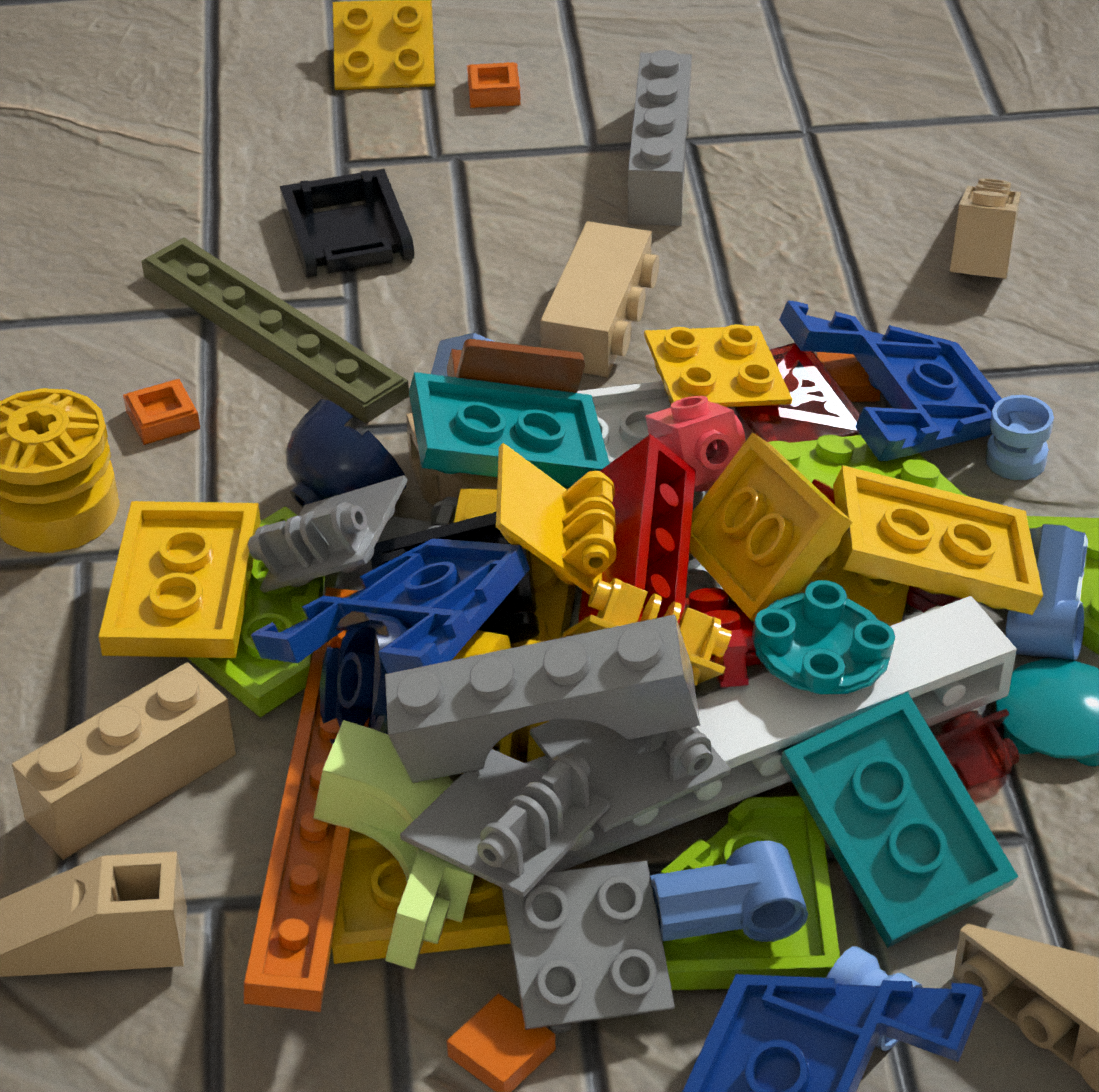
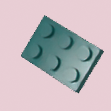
M414 372L409 388V397L421 468L433 469L446 474L466 473L498 477L499 446L502 443L509 446L565 488H570L587 472L600 471L610 464L592 395Z
M908 691L783 751L780 762L887 948L1012 886L1019 877Z

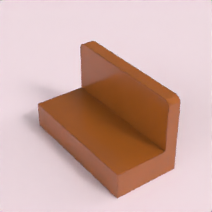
M467 339L462 350L451 349L447 365V375L450 377L577 393L585 367L584 355L580 352Z

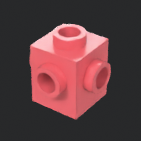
M706 396L686 397L673 402L670 408L645 416L648 433L696 470L694 492L708 491L746 441L743 426L739 418L734 414V410L710 402Z

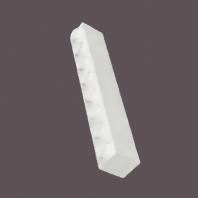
M968 596L944 606H935L921 615L891 625L890 627L894 630L895 641L887 671L869 687L849 694L820 695L794 688L770 672H761L748 678L749 685L726 687L705 696H696L700 726L696 727L711 741V746L730 767L731 774L606 832H603L596 822L548 873L566 870L790 782L791 779L780 762L784 750L907 691L929 727L1007 697L1009 695L1017 648L974 598ZM545 755L525 764L546 773L550 760Z

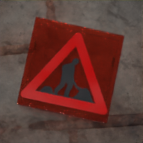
M796 343L770 349L791 394L792 404L735 407L750 430L766 442L784 441L792 443L818 440L823 435L846 437L859 434L855 428L860 416L857 409L816 354L811 351H801Z

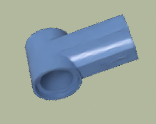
M1043 524L1038 528H1029L1043 597L1033 615L1008 609L1006 637L1017 648L1016 655L1077 660L1081 651L1084 631V607L1080 601L1088 538L1086 533L1075 531L1063 525Z
M757 841L746 844L734 851L727 859L726 864L650 875L662 941L743 929L744 934L750 939L760 942H771L787 938L798 932L806 923L808 917L806 904L788 849L774 841Z

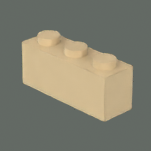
M586 222L540 320L541 348L580 352L584 355L585 360L584 374L609 377L617 355L625 356L628 351L631 338V322H639L642 318L645 306V289H653L657 281L659 255L651 254L652 231Z
M186 662L12 763V768L25 820L63 860L234 757L236 751L228 699L189 662Z

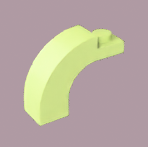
M343 720L322 770L313 818L333 825L350 828V830L374 839L388 849L399 862L405 874L407 885L396 913L385 961L414 970L423 942L428 941L438 944L446 918L462 923L474 874L401 840L400 834L454 782L449 776L412 783L388 734Z

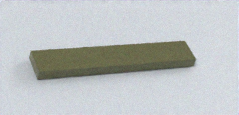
M185 237L141 261L145 278L364 423H368L409 397L407 379Z

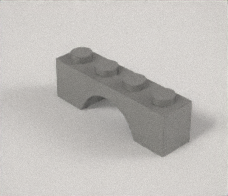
M670 50L640 53L628 167V224L682 226L686 137L689 131L692 54H678Z
M675 614L385 674L388 736L412 783L484 769L487 756L497 742L515 730L544 721L561 719L590 721L613 729L627 740L700 726L692 665Z

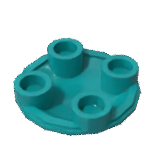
M817 580L811 582L806 587L805 593H797L776 600L766 609L757 613L752 638L756 656L772 675L794 688L823 695L849 694L871 686L887 671L895 634L888 624L879 621L871 611L848 599L846 591L842 586L828 580Z
M1045 658L1022 664L1013 670L1009 695L996 700L997 717L1004 726L1003 741L1006 746L1020 754L1039 752L1054 758L1076 759L1081 764L1087 766H1099V669L1071 659Z

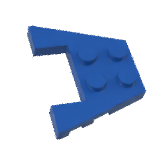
M787 300L779 321L801 351L853 354L869 375L868 380L870 384L881 391L892 406V408L864 407L855 425V428L879 461H890L993 435L990 427L992 409L995 403L1002 398L959 343L891 325L888 326L884 335L865 330L855 316L835 311L832 320L829 321L806 315L809 309L808 304Z
M432 538L360 576L364 589L347 598L323 595L302 606L307 619L282 632H278L276 625L272 622L258 629L251 636L261 658L299 663L341 633L343 630L335 628L340 620L350 612L375 613L405 620L413 626L378 652L387 674L451 661L530 570L521 545Z
M736 974L682 1092H856L881 1035L959 1062L984 1001L982 987L969 983H952V989L913 987L912 981L883 980L880 986L836 984L835 978Z

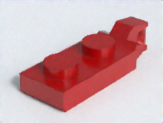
M702 588L689 593V598H685V608L689 607L711 617L721 619V627L731 631L730 642L724 655L721 658L711 655L710 658L711 662L725 667L724 673L716 677L720 687L749 685L746 666L761 665V661L755 652L752 638L754 626L750 618L724 589Z

